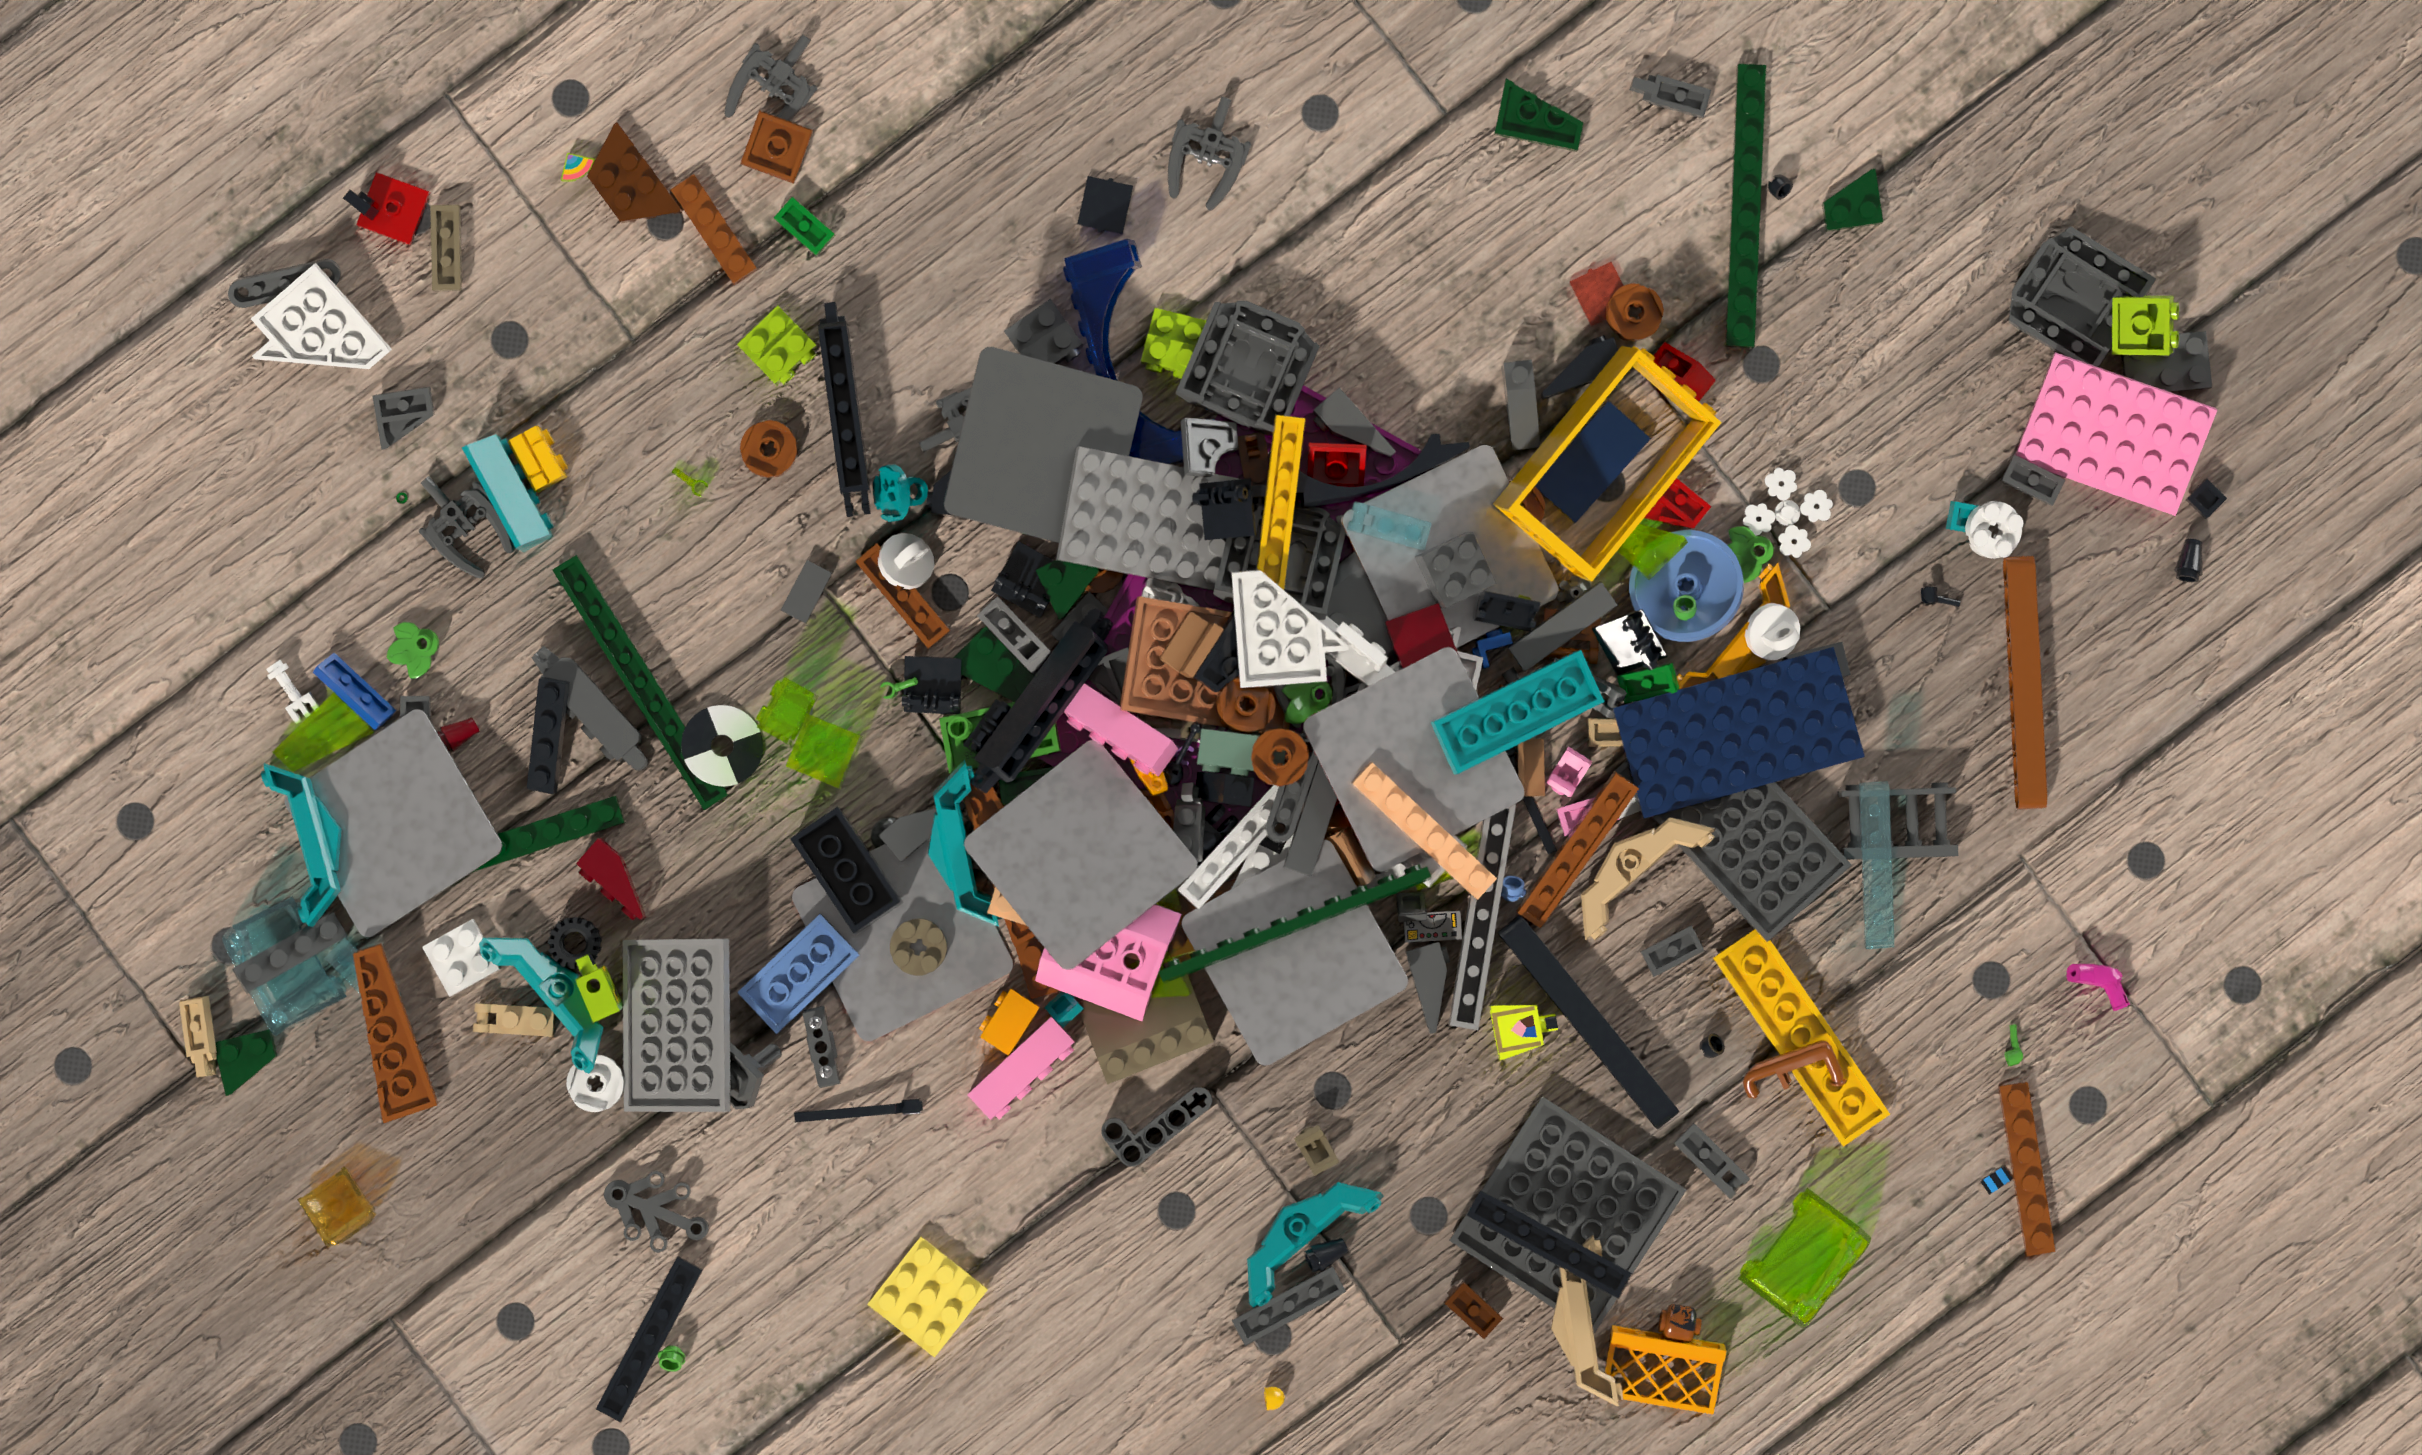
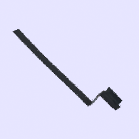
M1515 747L1506 750V753L1515 769L1514 753L1517 751ZM1523 797L1522 799L1547 854L1557 851L1533 797Z
M919 1099L901 1100V1103L796 1112L794 1117L796 1123L898 1113L903 1115L921 1114L920 1111H923V1105Z

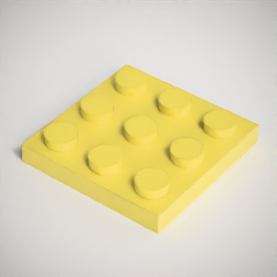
M921 1236L867 1305L935 1358L987 1292L988 1288Z

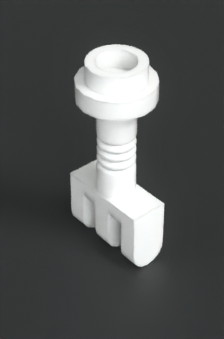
M279 660L266 669L269 673L267 676L270 680L276 678L286 694H288L292 704L285 709L293 721L298 724L302 720L297 714V710L300 709L307 718L311 713L306 704L310 703L315 711L321 708L311 692L301 696L285 672L289 668L286 663L283 664Z

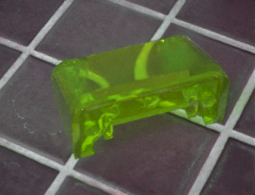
M1809 1188L1804 1192H1800L1795 1197L1792 1205L1794 1206L1793 1213L1796 1216L1763 1259L1748 1260L1740 1270L1741 1275L1738 1277L1741 1282L1801 1328L1807 1326L1813 1320L1871 1242V1237L1860 1226Z

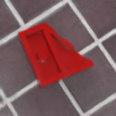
M1676 478L1644 518L1694 529L1712 506Z

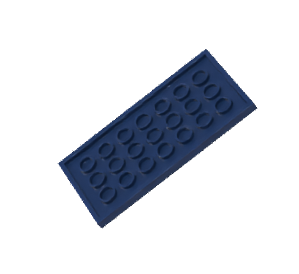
M1834 647L1680 689L1676 693L1671 694L1669 692L1613 708L1634 785L1639 788L1636 794L1643 819L1865 757Z

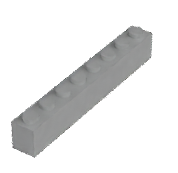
M1516 804L1482 821L1476 859L1497 879L1478 900L1471 894L1469 897L1448 1023L1450 1026L1473 1030L1479 1029Z

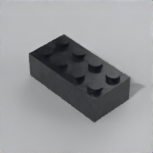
M837 806L790 838L853 934H858L904 903L840 807Z

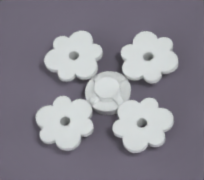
M1776 468L1773 474H1768L1765 477L1764 481L1765 485L1769 487L1768 494L1770 496H1777L1782 502L1776 506L1775 513L1767 510V506L1763 503L1758 506H1747L1743 525L1749 527L1757 536L1762 531L1769 532L1771 530V523L1776 518L1780 524L1788 526L1785 529V533L1780 534L1778 537L1779 542L1782 543L1780 545V552L1785 556L1792 554L1793 557L1798 558L1802 555V552L1808 551L1811 547L1810 540L1806 538L1808 535L1807 531L1804 529L1799 530L1797 526L1793 525L1798 521L1800 512L1808 516L1811 522H1816L1818 519L1826 521L1830 518L1831 512L1829 509L1833 506V502L1827 499V495L1823 490H1817L1813 494L1807 493L1804 496L1805 502L1799 508L1795 502L1787 500L1790 497V492H1794L1797 489V485L1794 483L1796 479L1795 473L1791 470L1783 471L1782 468ZM1815 504H1817V505L1819 506L1818 509H1815V508H1814V505H1815ZM1756 517H1760L1761 521H1756ZM1793 539L1796 540V544H1792Z

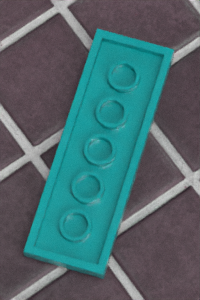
M1577 650L1430 723L1452 772L1456 775L1603 703L1604 700L1582 651Z

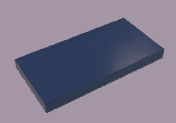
M1608 401L1555 460L1535 487L1572 522L1576 523L1651 438Z

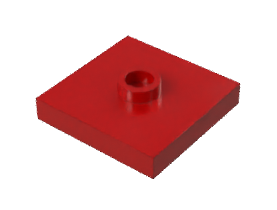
M376 172L368 196L375 201L372 206L379 213L373 220L360 213L356 225L411 246L430 192Z

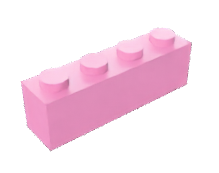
M1086 684L1081 687L1064 711L1069 717L1067 722L1079 731L1085 728L1091 732L1089 737L1102 746L1105 742L1113 747L1111 751L1123 760H1126L1127 757L1134 760V766L1146 775L1152 772L1159 777L1178 750L1171 739L1128 711L1120 710V706Z
M1050 1017L967 1095L990 1120L994 1116L1000 1120L1011 1109L1008 1105L1009 1102L1015 1097L1021 1100L1032 1090L1029 1084L1036 1077L1042 1081L1053 1070L1050 1064L1057 1058L1063 1061L1074 1051L1071 1046L1075 1042L1074 1039L1053 1017Z

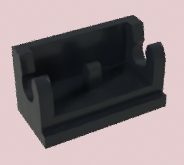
M1483 591L1479 594L1474 621L1529 632L1536 625V621H1534L1535 614L1539 611L1541 602Z

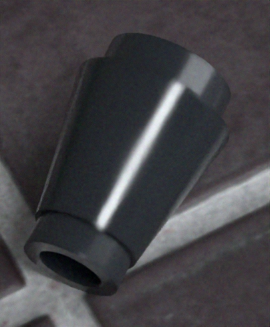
M2197 539L2185 540L2174 569L2178 580L2195 583L2199 581V576L2203 575L2202 541Z
M1341 1237L1310 1245L1309 1249L1304 1251V1256L1312 1272L1317 1270L1322 1272L1347 1254L1348 1248Z

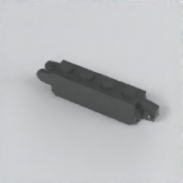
M545 646L539 649L531 658L543 674L541 677L570 682L566 713L572 719L575 716L578 717L583 723L580 727L581 730L591 740L595 737L602 744L599 749L610 761L615 758L621 762L624 759L634 770L643 771L646 769L648 759L637 747L642 743V734L573 659L559 658Z

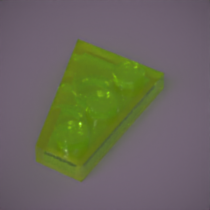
M333 692L272 753L294 772L375 731Z

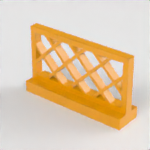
M1611 1325L1604 1373L1612 1377L1620 1373L1628 1385L1622 1388L1623 1400L1714 1415L1726 1348L1725 1344L1698 1339H1692L1690 1343L1666 1340L1662 1333ZM1615 1347L1627 1349L1633 1357L1619 1366L1613 1358ZM1633 1350L1641 1352L1636 1355ZM1647 1353H1653L1657 1355L1661 1362L1648 1371L1640 1361V1358ZM1661 1355H1665V1356H1669V1357L1664 1360V1358H1663ZM1675 1358H1683L1690 1367L1675 1375L1668 1363ZM1690 1360H1695L1697 1362L1692 1364ZM1637 1362L1644 1374L1631 1382L1623 1370ZM1704 1362L1716 1364L1714 1374L1706 1380L1696 1370ZM1612 1363H1613V1365L1616 1367V1369L1611 1372ZM1665 1366L1673 1378L1659 1387L1651 1375ZM1693 1371L1701 1383L1687 1392L1680 1379ZM1648 1377L1656 1390L1647 1396L1640 1395L1634 1386ZM1713 1381L1712 1389H1710L1708 1384ZM1676 1382L1684 1395L1676 1400H1670L1663 1391ZM1705 1387L1710 1394L1709 1405L1696 1404L1691 1395ZM1632 1389L1634 1393H1628L1627 1391ZM1660 1394L1662 1398H1658L1655 1396ZM1688 1398V1400H1689L1691 1403L1683 1402V1401Z

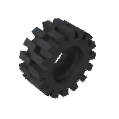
M572 917L563 919L550 932L551 936L548 939V944L550 945L549 952L553 955V959L559 962L561 966L577 969L576 959L591 953L593 959L596 960L598 953L601 952L602 937L599 935V930L591 921L584 918ZM571 932H579L585 937L586 946L579 954H571L565 948L564 940Z

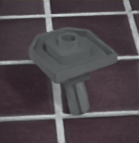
M730 1042V1104L735 1109H748L755 1105L764 1077L763 1070L782 1056V1052L776 1044L768 1045L752 1057L750 1054L744 1056Z

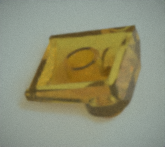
M345 1166L341 1168V1171L304 1197L297 1199L321 1239L328 1247L343 1243L369 1225L376 1215L373 1204L367 1200Z

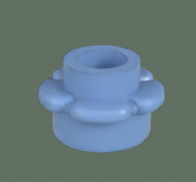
M1516 876L1504 877L1501 896L1505 900L1514 902L1519 897L1525 896L1526 890L1524 889V881Z

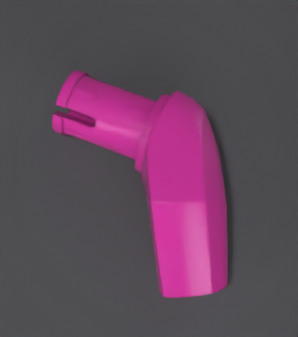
M2071 964L2067 968V981L2104 988L2113 1011L2130 1005L2120 982L2123 975L2118 969L2095 964Z

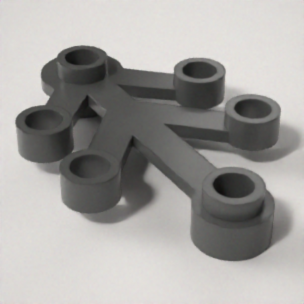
M653 1171L647 1177L630 1184L623 1180L610 1182L604 1190V1198L609 1206L618 1209L625 1226L624 1236L627 1240L635 1241L642 1234L641 1227L634 1222L630 1206L641 1211L651 1237L650 1247L654 1252H662L668 1246V1240L662 1235L656 1217L686 1230L687 1236L693 1240H701L707 1236L709 1224L704 1218L694 1217L689 1219L661 1207V1205L673 1200L688 1198L691 1194V1187L687 1183L680 1182L673 1189L643 1199L634 1194L649 1187H661L665 1182V1176L662 1172ZM653 1174H658L661 1177L659 1185H654L651 1182ZM679 1186L687 1188L685 1196L678 1195L677 1188ZM615 1189L622 1190V1199L617 1200L614 1198L613 1192ZM693 1224L701 1225L702 1231L700 1234L692 1232ZM630 1227H635L638 1230L636 1237L628 1235ZM656 1238L664 1241L662 1249H657L654 1246Z

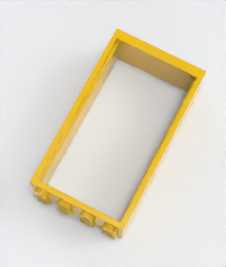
M1635 346L1632 348L1620 347L1493 503L1497 509L1577 577L1591 582L1722 423L1715 417L1717 412L1705 402L1701 404L1695 399L1697 394L1685 384L1680 386L1674 381L1676 376L1673 372L1664 366L1661 368L1653 362L1655 357L1644 348L1640 350ZM1634 367L1692 420L1580 557L1524 509L1520 503L1630 368Z

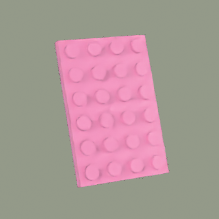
M2054 352L2015 455L2056 475L2176 516L2217 409Z

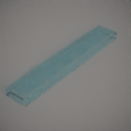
M1888 781L1859 783L1865 948L1895 947L1889 783Z

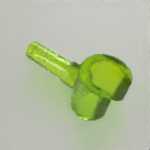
M677 467L672 470L674 475L691 487V491L695 496H702L694 490V486L697 483H703L708 488L705 481L695 480Z

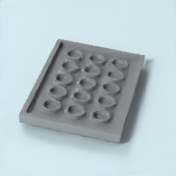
M1080 446L1076 447L1056 560L1214 591L1227 538L1204 539L1202 508L1193 502L1192 495L1200 489L1199 483L1237 480L1238 478L1214 474L1211 477L1189 476L1184 474L1183 467Z
M729 939L623 940L624 1112H730Z

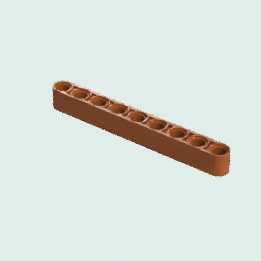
M2010 556L2003 559L2015 805L2017 810L2041 809L2047 807V779L2036 566L2034 556Z

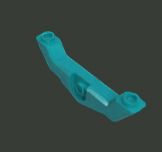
M964 760L933 792L936 812H934L928 855L949 889L953 891L957 910L999 927L998 920L1003 918L988 914L992 896L977 890L970 854L964 846L966 834L959 803L971 791L970 781L974 777L972 765L966 766Z
M264 763V770L261 771L264 785L270 787L272 791L287 795L311 882V886L301 898V906L298 907V913L303 923L306 922L308 926L314 927L341 891L336 872L339 868L342 829L319 797L315 796L310 778Z
M483 938L479 943L482 957L497 966H514L574 1036L571 1048L572 1062L577 1069L584 1070L585 1073L590 1074L595 1066L603 1027L598 1021H592L576 983V979L579 977L578 974L567 967L561 966L559 962H556L543 952L540 953L528 938Z
M1337 1182L1324 1194L1320 1193L1283 1207L1263 1239L1262 1246L1247 1258L1249 1304L1252 1307L1257 1305L1261 1307L1267 1304L1273 1296L1271 1293L1275 1290L1274 1271L1345 1211L1358 1214L1372 1213L1381 1206L1382 1202L1380 1200H1382L1384 1195L1378 1191Z

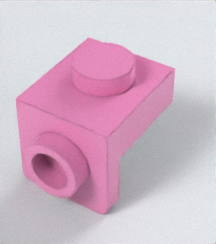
M1568 746L1551 772L1547 783L1551 785L1552 790L1556 793L1571 797L1591 766L1592 761Z

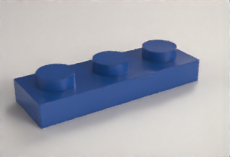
M331 654L314 669L313 673L374 730L384 724L396 712L382 696L337 654Z

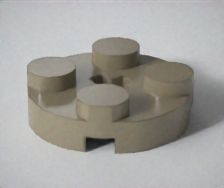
M912 919L902 923L894 931L890 941V953L893 962L903 972L915 976L926 975L935 971L943 963L947 954V941L942 930L935 923L926 919ZM917 939H922V944L927 946L926 951H921L920 955L917 956L914 954V949L910 948L911 943H916Z

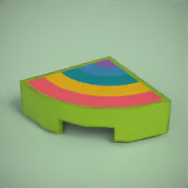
M567 153L561 181L574 182L577 179L583 178L589 173L595 159Z

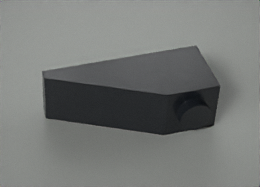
M1603 335L1590 340V345L1541 393L1542 400L1591 384L1618 351L1614 337L1606 339V336Z

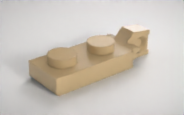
M209 996L180 1000L179 1006L186 1056L191 1058L192 1063H195L196 1077L216 1075L215 1060L217 1058Z

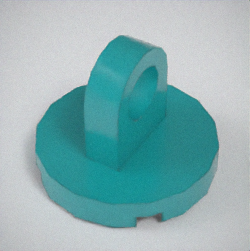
M895 464L879 468L880 474L875 476L873 481L875 507L877 510L881 509L883 514L880 516L883 520L888 522L903 520L908 513L909 506L921 505L926 500L928 494L927 484L921 478L906 477L901 467ZM912 484H915L918 490L914 499L910 497V486Z

